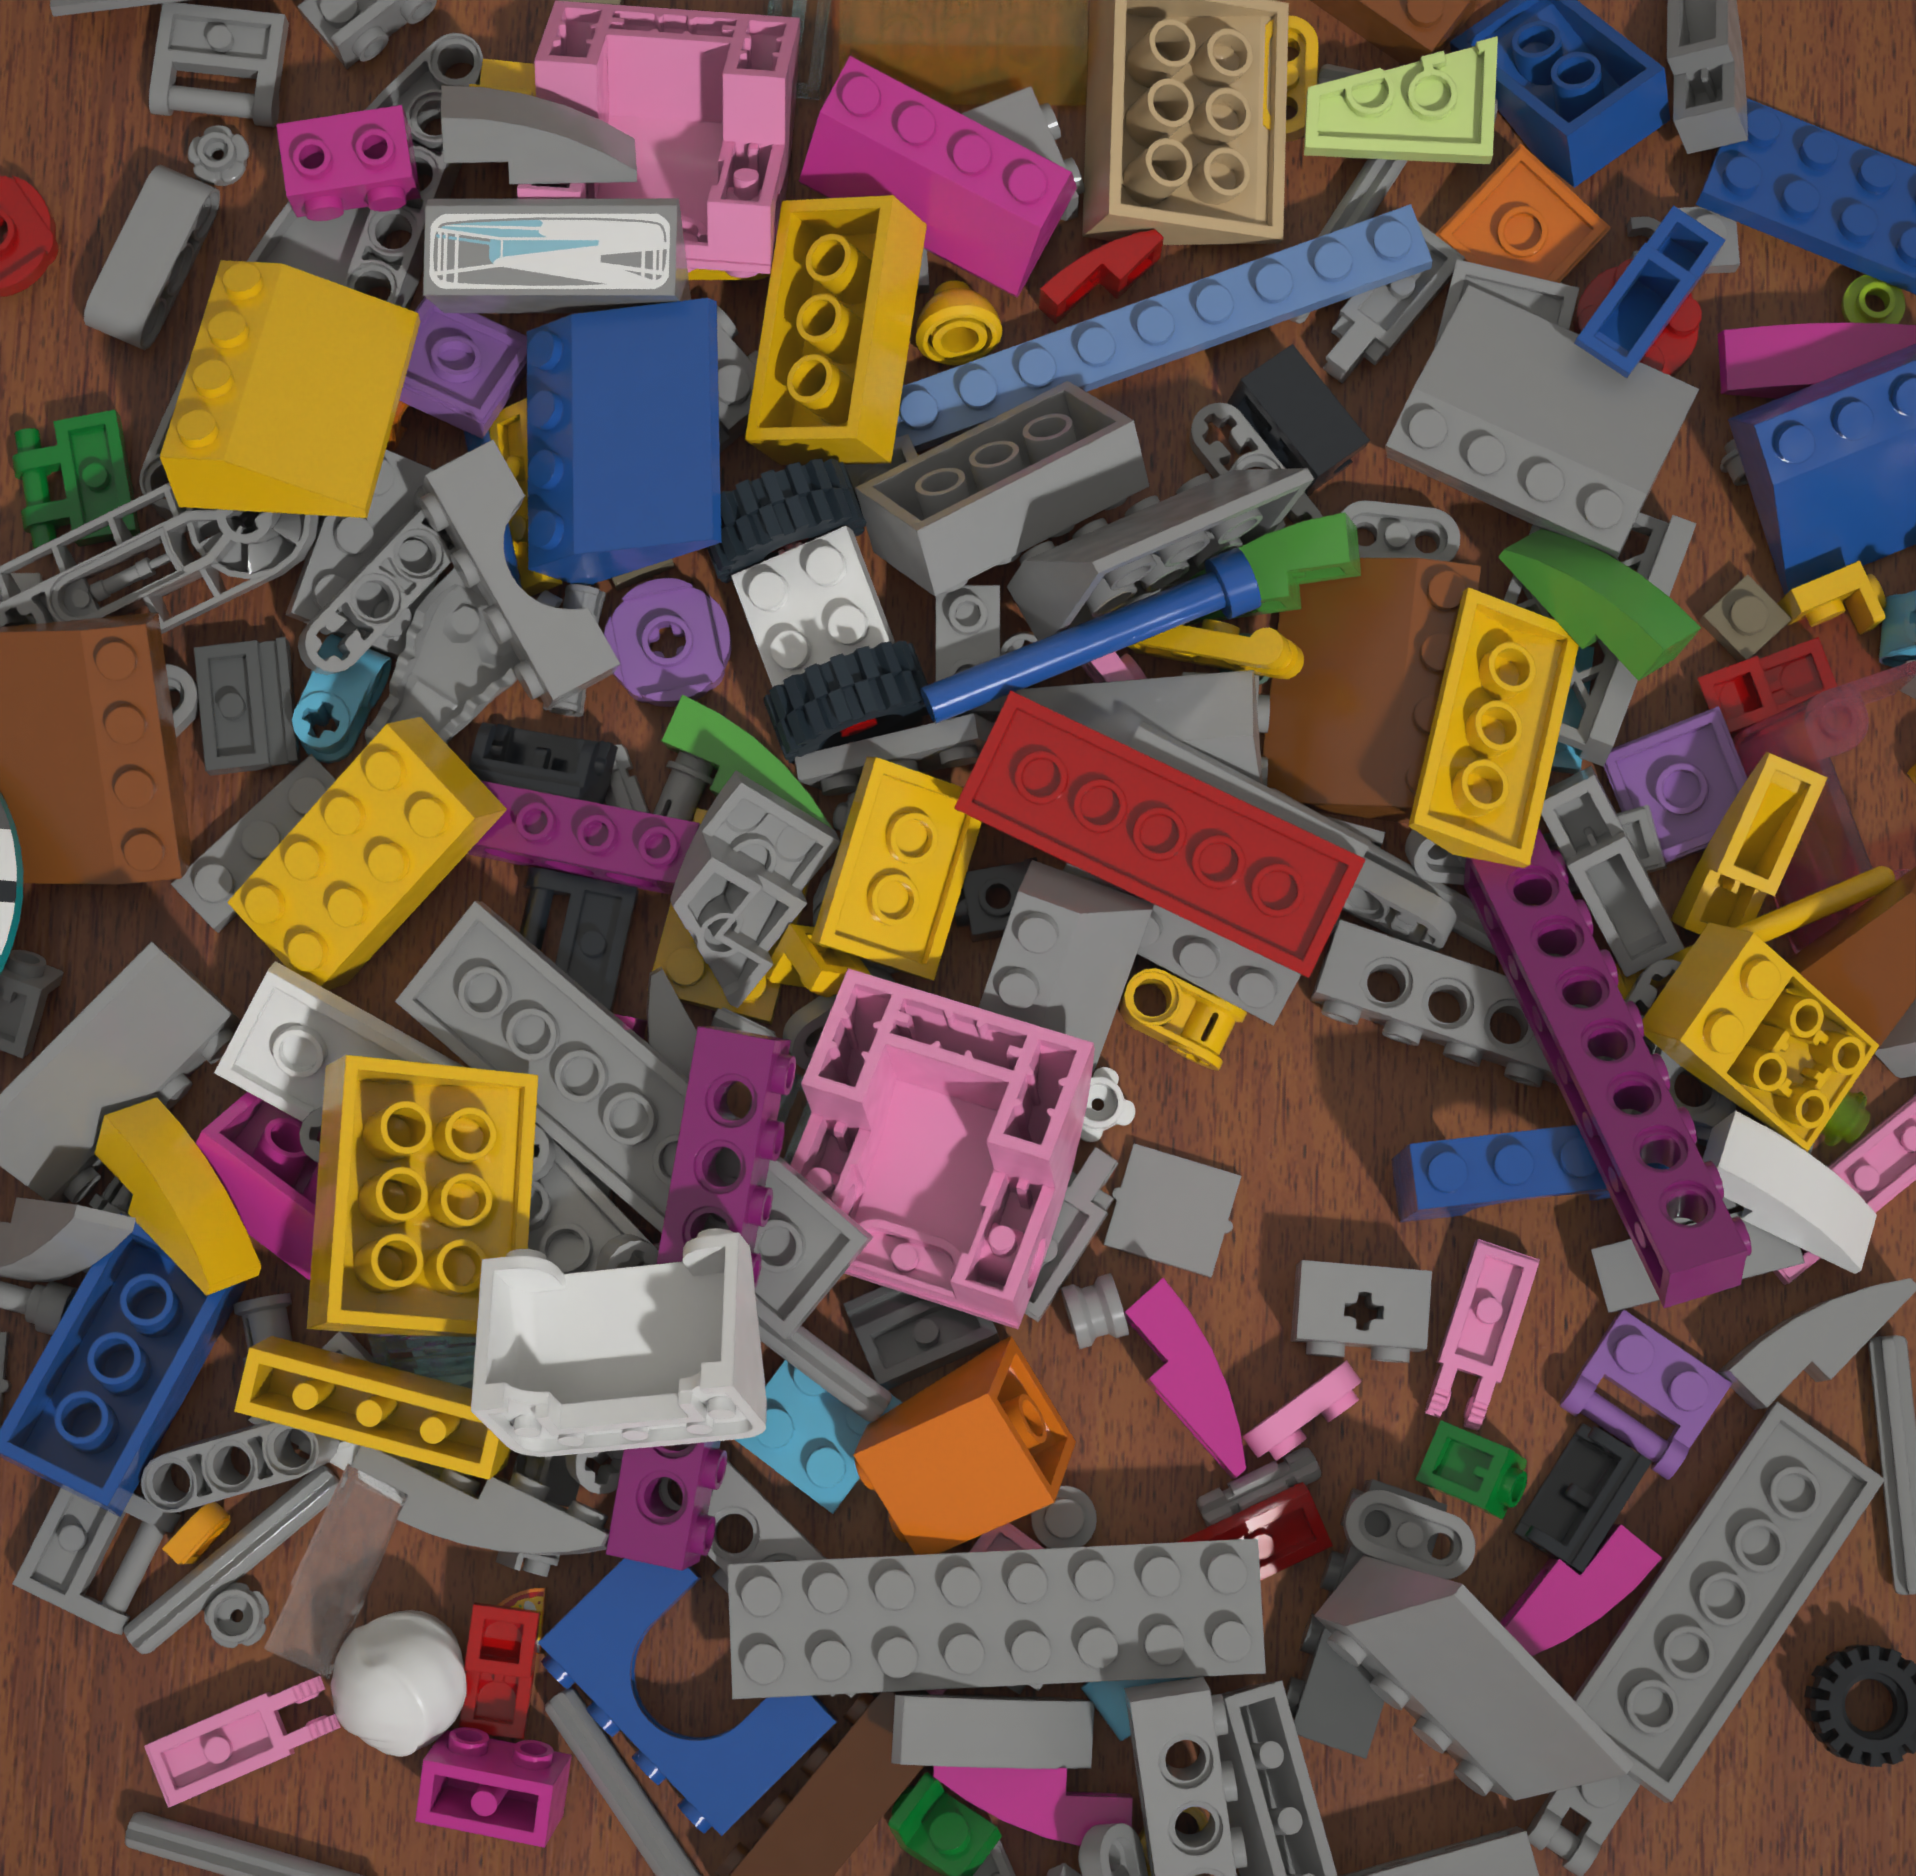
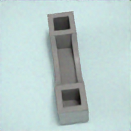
M494 440L426 474L422 485L425 495L419 498L420 506L432 528L436 532L445 529L457 551L450 554V557L463 583L467 588L477 585L489 606L482 610V614L494 638L499 644L509 641L520 660V663L514 666V671L528 697L533 700L540 696L546 708L549 709L614 674L620 662L589 608L561 609L543 604L529 596L511 575L505 560L504 533L507 524L519 510L525 494Z

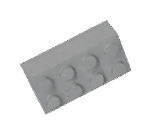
M1066 381L855 487L863 517L867 522L865 525L873 552L929 593L937 596L941 593L960 589L967 583L968 579L996 565H1003L1016 560L1023 551L1048 538L1062 536L1070 532L1075 524L1102 510L1119 507L1125 503L1129 496L1149 487V482L1134 420L1071 382Z

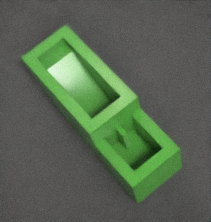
M1344 512L1302 521L1265 534L1239 547L1247 558L1257 580L1261 595V606L1235 618L1302 609L1299 584L1361 576L1357 526ZM1205 568L1197 574H1195L1189 580L1206 574ZM1218 610L1183 625L1202 623L1204 619L1220 621L1227 620L1221 610Z
M1541 528L1505 548L1498 556L1582 649L1600 639L1638 681L1674 660L1701 629L1678 604L1641 574L1610 555L1573 538Z
M682 694L662 742L667 749L676 753L681 751L698 757L714 766L713 769L718 770L710 787L715 797L718 796L733 773L738 771L832 828L811 795L788 768L757 739L720 713Z

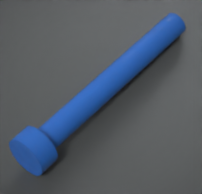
M1237 547L1206 559V574L921 687V694L932 721L937 724L1009 694L1010 690L1013 692L1019 691L1215 611L1221 610L1227 619H1232L1255 610L1261 606V595L1253 570L1243 552Z

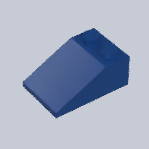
M1509 0L1450 41L1451 51L1455 52L1474 47L1478 41L1498 36L1495 98L1498 100V110L1531 152L1574 188L1670 121L1665 68L1578 0Z

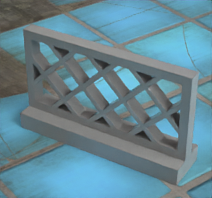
M1639 513L1632 530L1649 536L1644 553L1621 563L1633 570L1637 569V573L1641 574L1667 596H1670L1697 523L1672 515L1670 522L1667 523ZM1532 525L1529 535L1541 528ZM1513 574L1503 601L1550 618L1547 610ZM1521 589H1523L1528 600L1516 605ZM1599 639L1598 643L1605 655L1603 662L1580 673L1577 672L1575 666L1573 669L1569 689H1573L1584 711L1578 728L1561 723L1558 742L1582 750L1579 758L1604 766L1614 746L1638 680ZM1596 678L1589 696L1583 683Z

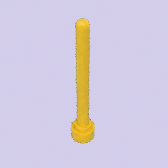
M1886 866L1875 867L1734 928L1753 932L1764 942H1767L1876 896L1895 882L1894 872ZM1693 945L1663 960L1673 959L1682 962ZM1619 963L1615 964L1618 973L1617 987L1624 1000L1636 979L1646 968L1625 977ZM1667 975L1661 981L1651 979L1650 985L1655 988L1667 984L1672 976Z

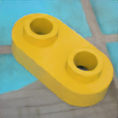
M1289 15L1288 47L1298 50L1299 55L1294 60L1287 61L1286 105L1294 107L1297 110V114L1293 118L1286 120V142L1295 141L1304 136L1307 89L1310 86L1318 85L1319 45L1314 28L1306 20ZM1274 19L1265 25L1263 125L1269 131L1271 130V115L1267 109L1269 42L1273 36Z

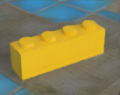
M270 1336L249 1347L234 1412L490 1480L507 1466L511 1451L471 1412V1388L275 1336Z

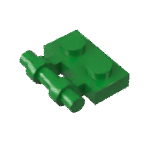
M116 410L53 421L57 445L42 448L39 430L35 428L21 429L14 433L17 454L12 457L15 478L21 479L23 484L26 508L21 510L24 531L31 533L33 549L56 539V529L63 525L71 524V529L74 530L135 500L121 416ZM62 471L66 499L51 502L47 476L52 472ZM137 511L122 518L133 537L140 534ZM108 525L75 541L78 547L114 541L115 539Z

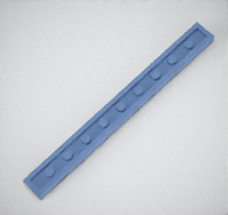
M1412 205L1401 207L904 385L895 438L908 434L917 453L945 443L1066 381L1087 392L1432 268L1433 260Z

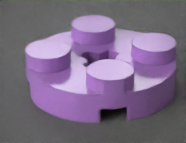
M661 578L637 585L622 598L623 602L615 609L612 618L611 616L609 617L604 630V636L620 662L613 675L634 700L650 703L655 706L674 707L678 705L682 694L696 701L722 682L725 668L731 655V635L722 608L711 596L709 598L703 591L693 588L692 584L683 580ZM665 627H671L674 636H685L686 638L685 645L677 648V655L672 658H664L662 652H652L650 649V643L659 640V630Z

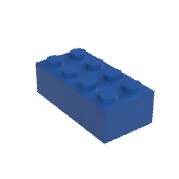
M135 1222L133 1232L113 1251L93 1264L88 1270L0 1428V1456L4 1460L121 1517L142 1478L144 1468L157 1451L233 1311V1304L238 1302L247 1286L246 1283L243 1281L206 1296Z

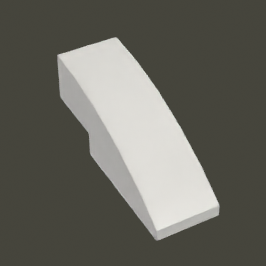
M1734 1111L1712 1128L1703 1161H1712L1715 1164L1723 1183L1724 1197L1745 1207L1742 1220L1849 1272L1856 1274L1862 1270L1877 1214L1854 1189L1804 1149L1737 1111Z

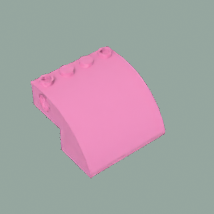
M555 1L534 60L536 97L563 104L588 114L633 137L636 150L637 182L518 184V199L679 198L688 272L695 269L720 270L737 278H748L758 273L770 274L781 204L786 198L797 93L800 18Z
M848 968L801 1082L812 1113L790 1165L873 1236L844 1274L1019 1329L1049 1248L1072 1173L1088 1102L1094 1061V1043Z

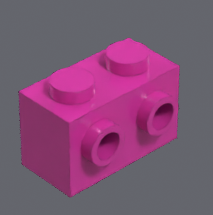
M402 105L276 124L286 196L297 218L306 216L307 219L312 221H328L342 216L344 210L369 207L374 211H392L403 207L407 200L421 198L411 128Z
M468 1727L456 1728L452 1731L447 1730L437 1739L423 1759L415 1822L545 1848L564 1814L572 1755L556 1752L550 1745L540 1741L524 1740L511 1743L491 1739L486 1732Z

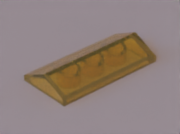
M839 0V75L849 56L941 104L984 105L1031 86L1039 105L1047 102L1050 105H1086L1088 0Z

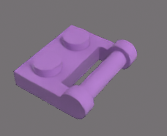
M1623 1309L1618 1312L1563 1395L1559 1406L1574 1417L1581 1413L1635 1451L1653 1462L1651 1469L1666 1480H1669L1685 1460L1690 1447L1732 1383ZM1602 1377L1676 1426L1667 1441L1596 1393L1595 1389Z

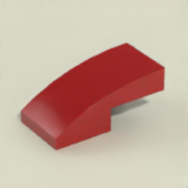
M1155 229L1139 232L1116 239L1085 254L1058 272L1040 288L1039 309L1057 324L1099 283L1116 299H1119L1161 258L1164 237Z
M1819 637L1760 659L1757 655L1697 678L1708 709L1720 707L1731 735L1841 699L1840 691Z
M477 1602L473 1604L464 1670H467V1694L461 1709L459 1728H475L486 1732L488 1735L524 1740L527 1734L534 1680L540 1611Z

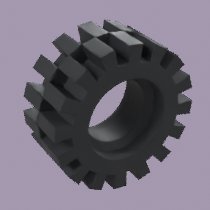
M1873 1645L1846 1646V1650L1841 1652L1834 1651L1827 1655L1825 1658L1828 1661L1823 1666L1817 1665L1811 1675L1815 1677L1813 1686H1806L1804 1696L1810 1698V1708L1805 1709V1714L1808 1721H1813L1815 1730L1812 1733L1817 1741L1824 1742L1828 1746L1826 1750L1836 1757L1870 1767H1882V1764L1886 1763L1894 1765L1904 1761L1902 1758L1904 1754H1914L1916 1752V1664L1912 1660H1906L1901 1657L1902 1653ZM1865 1679H1874L1883 1684L1889 1691L1893 1702L1892 1714L1888 1722L1883 1727L1874 1731H1862L1855 1727L1849 1720L1845 1710V1699L1848 1691L1854 1684Z

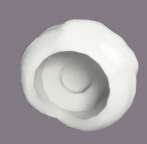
M415 1610L393 1612L381 1616L366 1625L355 1628L344 1641L336 1656L333 1677L330 1683L334 1713L342 1727L353 1735L358 1736L371 1747L385 1754L398 1757L408 1756L430 1745L443 1735L457 1719L467 1694L464 1663L456 1636L437 1617Z

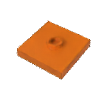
M1520 144L1435 235L1465 257L1464 261L1561 283L1610 232L1611 227L1527 148Z

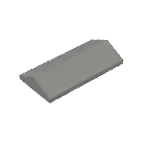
M1254 670L1030 688L1015 692L1127 746L1139 724L1143 721L1263 784ZM1008 695L1000 698V711Z

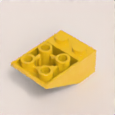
M1711 922L1703 930L1642 1019L1644 1035L1677 1064L1807 1152L1880 1046L1755 933Z

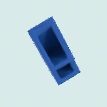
M1673 205L1648 242L1644 243L1578 335L1574 344L1625 378H1628L1712 264L1726 240Z

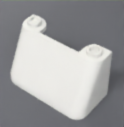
M714 1228L703 1230L698 1233L697 1238L686 1242L683 1247V1262L564 1274L558 1266L546 1260L545 1254L532 1249H516L508 1252L506 1257L482 1259L471 1412L509 1449L520 1454L537 1457L735 1440L762 1434L766 1429L767 1397L750 1246L739 1232L734 1233L730 1230Z

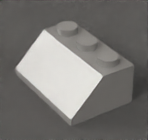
M1032 860L1018 890L978 1008L1093 1042L1095 1051L1092 1072H1094L1154 904Z

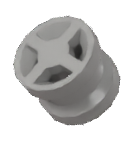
M1111 1273L1098 1276L1093 1285L1079 1288L1074 1284L1061 1287L1063 1302L1078 1349L1092 1346L1095 1339L1103 1335L1109 1334L1115 1338L1129 1335L1124 1310Z

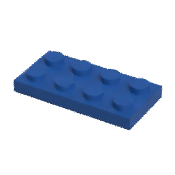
M1747 98L1748 140L1718 147L1696 205L1916 295V166Z

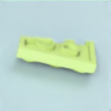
M1498 36L1478 41L1474 47L1444 54V51L1422 56L1420 61L1385 71L1377 68L1308 87L1303 155L1490 164L1493 157Z

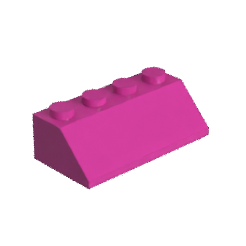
M849 56L820 110L799 179L800 184L826 198L895 196L927 224L923 249L1016 298L1020 295L1077 189L1071 171Z
M246 1092L201 1131L196 1145L204 1154L227 1191L247 1233L310 1281L319 1163L306 1155L300 1144L299 1132L303 1122L255 1095ZM319 1132L317 1137L318 1142H320L321 1132Z

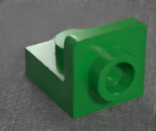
M1440 1420L1415 1480L1502 1520L1506 1515L1508 1507H1515L1525 1491L1527 1472L1524 1470L1527 1460L1508 1447Z
M928 1772L922 1776L916 1786L911 1785L907 1787L897 1798L888 1823L901 1849L941 1876H973L1002 1837L997 1826L947 1794L940 1781Z

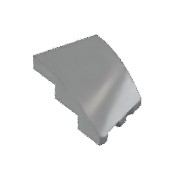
M735 771L724 785L700 824L685 855L670 898L672 906L685 928L691 934L697 949L712 970L728 1002L737 1009L774 965L768 951L806 906L807 902L802 890L840 845V840L835 830L738 771Z

